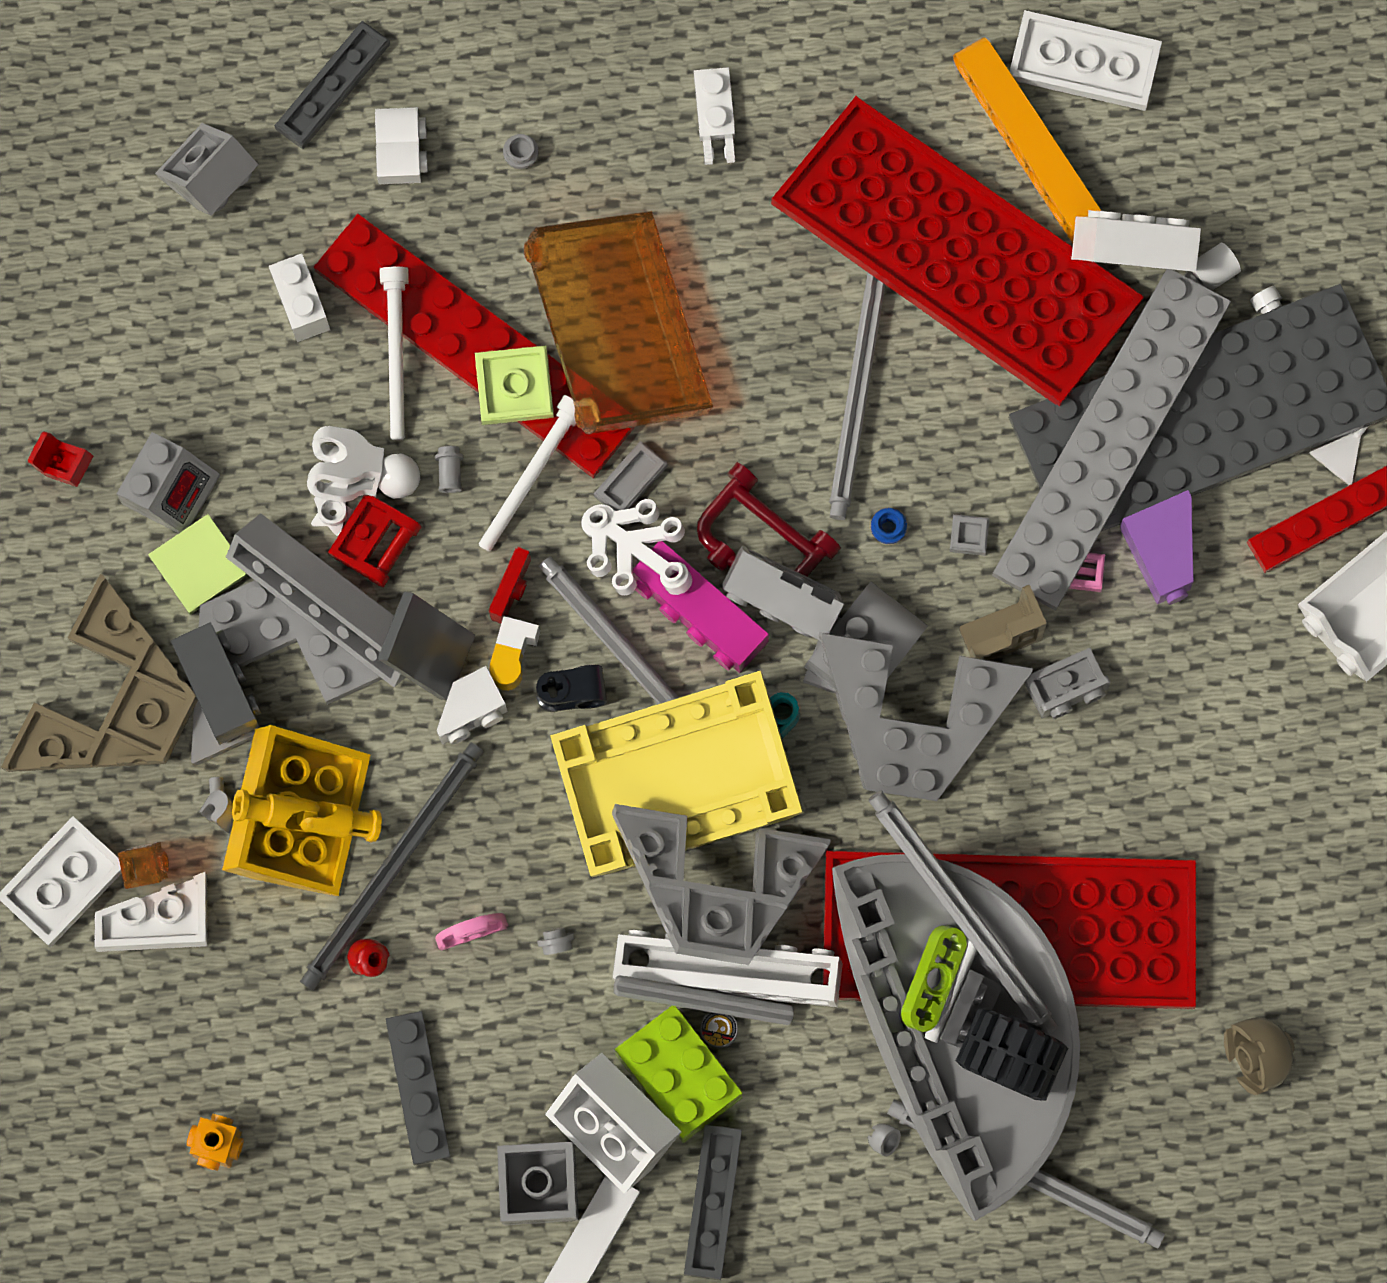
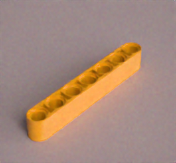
M983 37L953 55L954 63L1073 244L1076 217H1088V210L1101 211V209L991 43Z

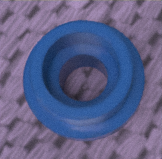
M885 508L879 510L873 516L871 532L879 542L894 544L905 536L907 521L900 511L893 508ZM887 521L893 522L896 528L893 532H886L882 528L883 523Z

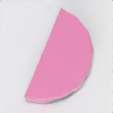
M503 913L483 915L453 925L437 934L435 939L439 950L443 951L507 929L508 923Z

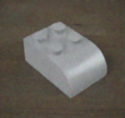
M870 581L829 634L893 645L888 671L889 677L928 625ZM821 643L804 668L810 670L835 689L834 682L830 677V668L823 644Z

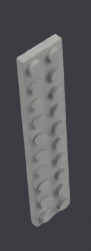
M1166 269L992 574L993 577L1019 591L1022 590V587L1030 585L1037 601L1055 611L1057 610L1231 303L1230 300L1172 269Z

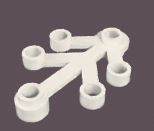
M644 499L636 505V508L614 511L608 505H595L584 513L581 521L584 532L592 537V554L587 560V566L596 577H603L610 572L611 562L607 557V538H610L617 543V573L612 578V584L620 595L625 596L633 593L637 586L636 580L633 577L632 555L660 575V580L667 592L673 595L683 594L692 584V576L687 567L679 562L669 563L644 545L665 540L669 542L681 540L685 534L682 523L678 518L669 517L662 522L661 526L626 532L619 526L639 521L644 524H651L658 519L660 512L653 500ZM652 508L649 514L642 515L646 509ZM603 518L599 523H595L598 519ZM671 527H678L675 532L668 533ZM604 561L601 567L594 568L597 562ZM679 572L676 577L670 578L671 575ZM629 579L627 585L619 586L623 580Z

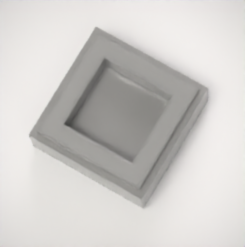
M953 514L950 552L986 556L989 518Z

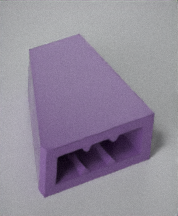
M1189 490L1122 519L1120 530L1157 604L1167 600L1168 604L1171 605L1185 599L1188 596L1187 591L1191 589L1193 584L1192 496Z

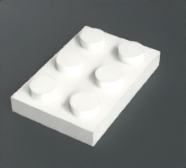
M72 816L0 891V901L51 948L124 872L127 866Z

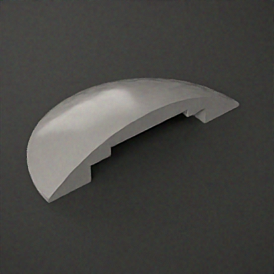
M905 854L878 855L833 867L832 871L844 943L861 1002L877 1046L894 1086L926 1149L965 1211L973 1221H976L996 1210L1015 1196L1034 1177L1059 1140L1068 1119L1079 1073L1080 1038L1074 998L1066 973L1044 932L1028 912L1009 894L969 869L937 859L1051 1011V1017L1058 1025V1029L1050 1036L1062 1041L1069 1048L1047 1100H1034L962 1068L955 1061L961 1048L940 1039L938 1043L924 1038L926 1032L909 1028L904 1024L901 1017L902 1006L931 932L941 925L961 930ZM945 938L943 945L950 949L952 942ZM977 951L969 970L984 975V977L1002 985V990L993 1011L1006 1017L1013 1015L1031 1023ZM936 957L935 961L943 964L946 963V960ZM937 968L931 970L927 977L928 986L932 989L941 980V974ZM922 994V997L932 1000V995ZM918 1008L916 1015L923 1019L925 1012Z

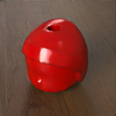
M360 939L351 945L347 959L350 968L356 975L376 977L381 975L387 968L390 954L387 947L381 942L373 939Z

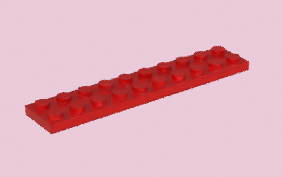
M358 213L313 267L316 273L386 325H388L387 291H384V285L380 284V268H408L409 283L405 284V290L402 291L403 337L478 393L475 353L536 347L534 343ZM547 354L554 418L517 422L544 441L559 418L556 416L559 411L557 406L564 395L587 408L589 411L582 422L577 421L574 427L572 425L569 427L555 450L589 476L595 478L636 427L638 421Z

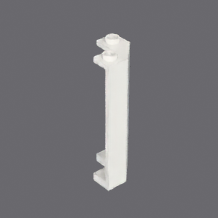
M1387 531L1298 604L1305 617L1302 620L1305 628L1313 636H1318L1337 657V663L1345 673L1350 676L1354 673L1366 682L1387 665Z

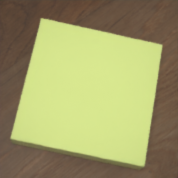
M546 346L475 353L482 425L554 418Z
M208 514L148 554L190 615L200 609V605L213 600L248 576V574L226 558L230 544Z

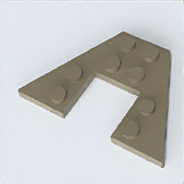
M100 574L68 639L70 642L126 666L130 670L99 731L34 702L1 766L6 772L166 764L198 701L194 692L106 578Z

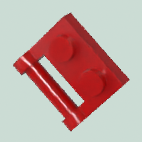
M364 495L331 546L328 554L335 560L365 576L371 582L384 588L390 579L388 573L412 535L417 536L422 526L374 496ZM394 523L400 527L399 531L377 566L367 563L390 525Z

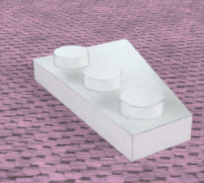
M206 872L193 876L194 879L178 885L173 883L162 887L161 891L143 898L135 897L95 912L96 951L207 946Z

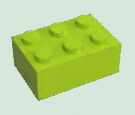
M672 1005L614 1049L618 1059L650 1101L681 1131L678 1138L682 1143H685L702 1130L705 1125L710 1124L742 1099L740 1089L676 1006Z

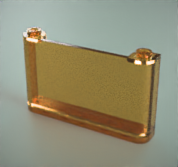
M652 211L536 227L529 235L528 241L524 244V255L527 262L531 263L574 403V416L577 426L582 428L586 434H594L708 414L713 408V404Z

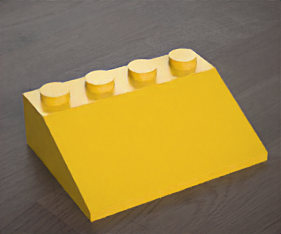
M273 725L257 728L254 732L241 789L247 790L249 794L267 796L271 793L308 799L315 802L351 806L352 810L358 811L371 755ZM297 813L293 814L291 818H296ZM253 820L233 821L222 870L259 881L339 896L352 836L348 835L346 838H339L313 832L267 827L262 822Z

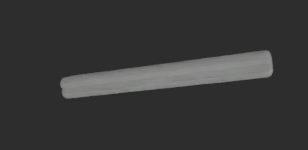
M622 975L616 977L613 988L614 994L621 997L783 1025H790L794 1014V1008L789 1004Z

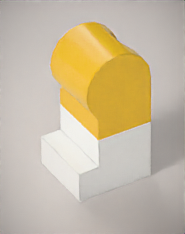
M503 616L489 669L497 688L509 691L520 685L523 676L521 662L527 644L537 646L540 636L539 625Z

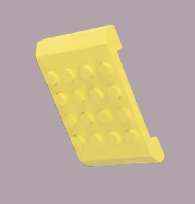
M761 671L725 681L726 684L600 723L590 726L583 725L550 735L591 877L606 875L635 866L612 816L615 804L686 815L685 851L788 820L804 813Z

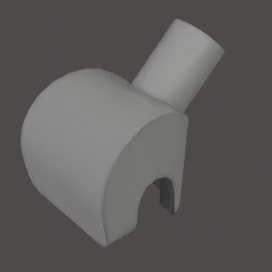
M212 777L209 779L210 795L199 812L211 823L215 822L220 829L230 833L234 821L232 818L233 801L224 793V779L222 777Z

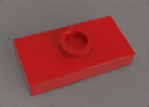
M520 547L515 548L489 608L492 621L501 624L503 616L507 617L514 599L521 600L527 586V581L523 578L531 562L530 551Z

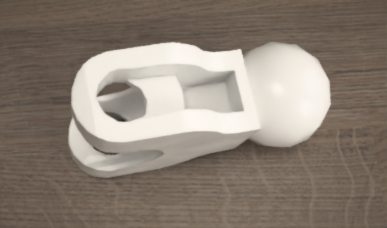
M324 426L318 429L313 436L312 448L314 455L317 459L324 462L317 463L310 470L307 486L310 493L318 498L336 502H347L361 495L376 496L377 488L383 494L393 499L404 498L413 494L419 485V467L411 457L399 453L383 458L384 448L371 445L355 430ZM324 442H333L337 446L327 445ZM325 479V480H329V481H332V482H330V483H323V482H321V481H319V480Z

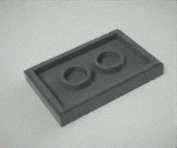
M404 592L378 660L437 698L447 701L453 682L457 681L460 677L475 634L414 593Z

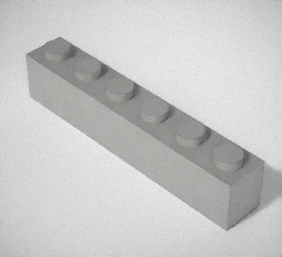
M261 513L234 535L226 555L229 561L391 686L396 687L406 678L378 660L394 615Z

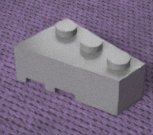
M741 546L722 584L723 589L728 592L726 597L742 606L750 603L759 608V613L776 622L782 620L791 625L792 629L809 638L814 637L821 641L818 636L819 632L830 633L844 605L839 592L744 546Z

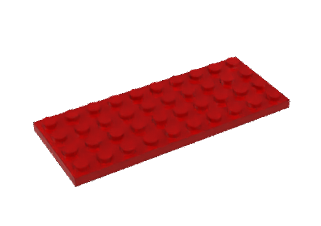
M857 96L853 98L771 199V204L1058 406H1061L1144 298V296L1095 262L1072 260V246Z
M826 851L824 949L834 951V956L839 957L843 963L838 1000L861 1001L844 943L837 909L832 868L857 859L905 853ZM933 854L936 859L948 861L969 869L991 881L1009 894L1028 912L1054 948L1066 973L1075 1006L1163 1009L1196 1008V860ZM823 969V985L828 986L830 972L826 969Z

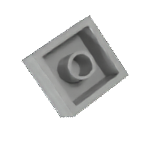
M573 1142L497 1146L500 1221L503 1225L579 1221L576 1151Z

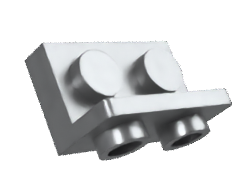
M969 970L939 1039L961 1048L977 1010L990 1009L993 1011L1002 990V985L984 977V975Z

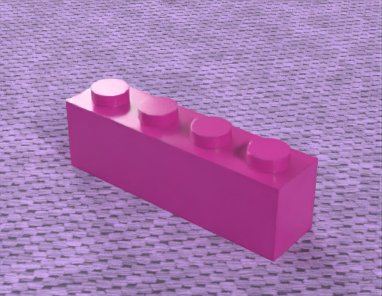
M659 541L651 550L669 563L679 562L684 564L692 576V584L683 594H670L663 586L660 575L640 561L633 568V577L637 583L635 590L647 600L652 596L662 605L659 610L668 620L673 623L679 620L688 628L686 634L700 647L704 644L709 646L715 652L713 655L714 659L723 668L729 671L733 667L740 674L767 645L769 634L663 541ZM679 572L674 573L670 578L676 577Z

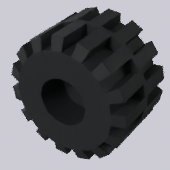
M978 1009L955 1061L962 1068L1031 1099L1046 1101L1069 1048L1062 1041L1041 1032L1042 1028L1013 1015L1006 1017L990 1009Z

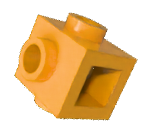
M212 1114L210 1120L200 1117L198 1126L192 1125L187 1138V1146L191 1147L190 1154L198 1159V1166L218 1171L220 1166L231 1168L233 1159H239L244 1139L240 1138L242 1132L237 1127L232 1126L234 1120ZM210 1134H218L219 1143L214 1147L207 1145Z

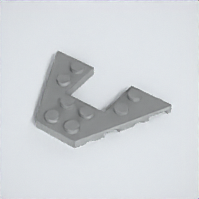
M255 580L200 605L199 627L211 622L216 632L223 629L231 646V650L225 653L230 664L238 662L240 668L292 643L298 642L327 705L382 680L380 676ZM197 701L193 717L191 751L193 766L195 767L253 740L255 729L219 745Z
M819 632L818 635L830 668V677L835 685L836 697L842 718L846 723L850 736L851 749L854 758L857 760L862 786L865 790L875 792L882 790L883 793L937 801L1033 670V668L959 655L946 727L880 717L893 645Z
M615 804L612 810V816L675 953L749 965L830 844V839L759 828L755 836L753 892L683 881L687 830L686 815Z

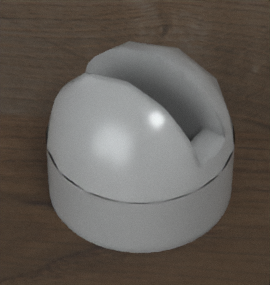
M885 1123L873 1126L872 1129L875 1131L872 1136L868 1135L867 1137L870 1147L882 1156L887 1157L891 1155L899 1145L900 1131Z

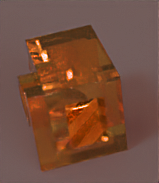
M161 842L135 846L118 853L125 889L160 883L168 878L169 859L166 852L162 850ZM132 858H133V860H134V865H135V870H136V875H137V877H135L134 868H133V863H132Z

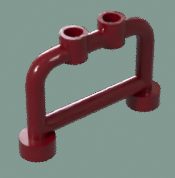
M738 462L727 473L731 479L729 483L705 509L697 522L696 532L699 541L711 552L706 559L721 572L727 566L731 568L737 555L729 546L712 535L711 525L734 498L806 556L794 570L806 577L811 574L825 556L832 560L841 550V546L822 530H819L809 541L749 491L755 486L758 479L751 471Z

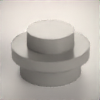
M514 135L504 144V159L513 168L526 169L532 166L538 158L537 143L528 135Z
M564 927L544 931V938L537 941L538 947H542L544 955L555 954L573 949L571 940L574 939V934H566Z

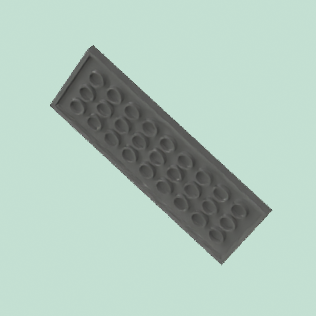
M1341 283L1212 335L1102 531L1121 524L1122 519L1189 490L1191 496L1387 419L1386 382ZM1105 376L1076 387L1061 406L1055 405L1046 399L1009 414L1008 418L1039 490L1042 488Z

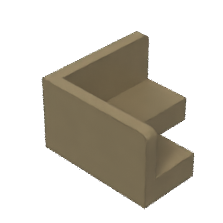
M1026 585L1022 587L1018 603L961 625L959 631L972 658L992 661L1042 641L1047 622L1031 586Z

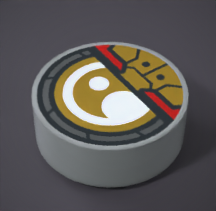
M710 1012L703 1018L700 1031L702 1039L708 1046L715 1049H723L735 1041L738 1027L733 1016Z

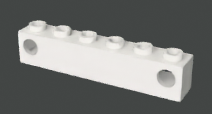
M629 930V935L618 934L613 979L615 981L618 975L754 999L837 1007L843 963L839 957L834 956V951L812 949V954L797 953V948L793 946L775 945V950L759 949L749 965L676 954L667 934H665V939L651 938V933L646 931ZM636 950L645 951L649 955L647 967L629 965L628 959L631 953ZM818 969L828 970L830 972L828 986L812 984V974Z

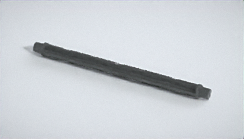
M470 742L464 752H460L457 755L458 759L311 965L308 964L306 967L308 970L300 980L304 986L314 991L321 979H326V974L471 770L477 767L476 762L484 752L480 747Z

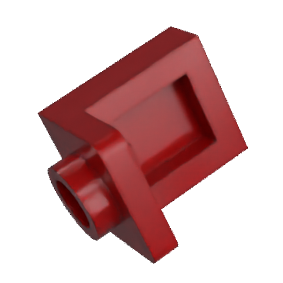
M43 431L28 458V463L48 478L78 487L94 456L86 449L61 442L51 433Z

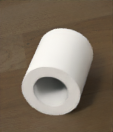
M1221 242L1198 257L1196 272L1185 271L1186 274L1184 276L1213 291L1239 274L1241 268L1230 248Z

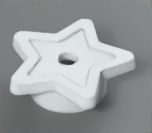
M315 496L314 501L318 513L311 522L312 526H328L338 536L344 522L349 520L354 510L346 506V502H336ZM331 510L337 512L335 516L330 515Z

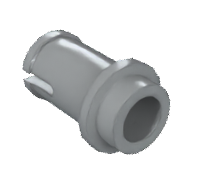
M443 446L438 448L435 460L439 461V492L457 493L462 491L460 461L464 459V455L460 453L459 447Z

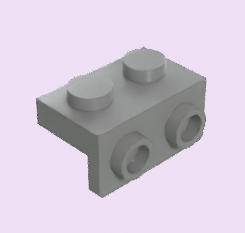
M1087 648L1030 674L1024 683L1041 718L1043 719L1051 715L1053 719H1057L1070 713L1073 710L1071 706L1083 700L1086 704H1091L1106 696L1104 691L1108 690L1110 680L1108 676L1103 675L1091 648Z

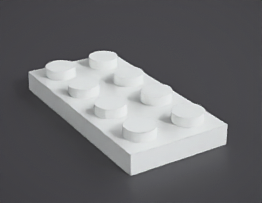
M1024 10L1009 72L1016 82L1146 111L1162 41Z

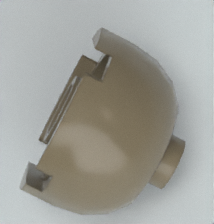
M1258 1017L1240 1021L1231 1025V1028L1226 1029L1224 1033L1226 1056L1229 1063L1236 1057L1244 1075L1236 1078L1247 1092L1258 1095L1274 1089L1285 1081L1292 1069L1293 1052L1295 1050L1294 1042L1287 1032H1284L1274 1022Z

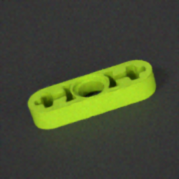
M941 925L931 932L902 1006L901 1017L907 1027L927 1032L937 1025L967 947L966 937L961 930ZM945 938L952 942L950 949L943 945ZM936 957L946 960V963L943 964L935 961ZM937 968L940 971L941 980L935 988L931 989L928 986L927 977L931 970ZM922 994L932 995V1000L922 997ZM918 1008L925 1012L923 1019L916 1015Z

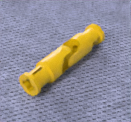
M244 789L237 790L233 799L232 818L236 822L244 821V819L262 822L267 827L313 832L339 838H346L348 835L365 838L367 842H376L381 832L382 816L378 810H372L369 813L352 810L351 806L315 802L308 799L271 793L267 796L253 795ZM297 813L296 818H291L293 814Z

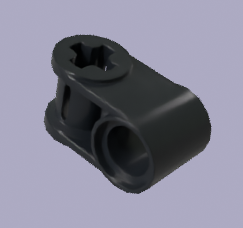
M584 665L574 669L550 671L539 677L536 684L537 702L543 710L548 712L592 709L603 706L608 702L603 668L600 665ZM555 686L557 697H550L548 687Z

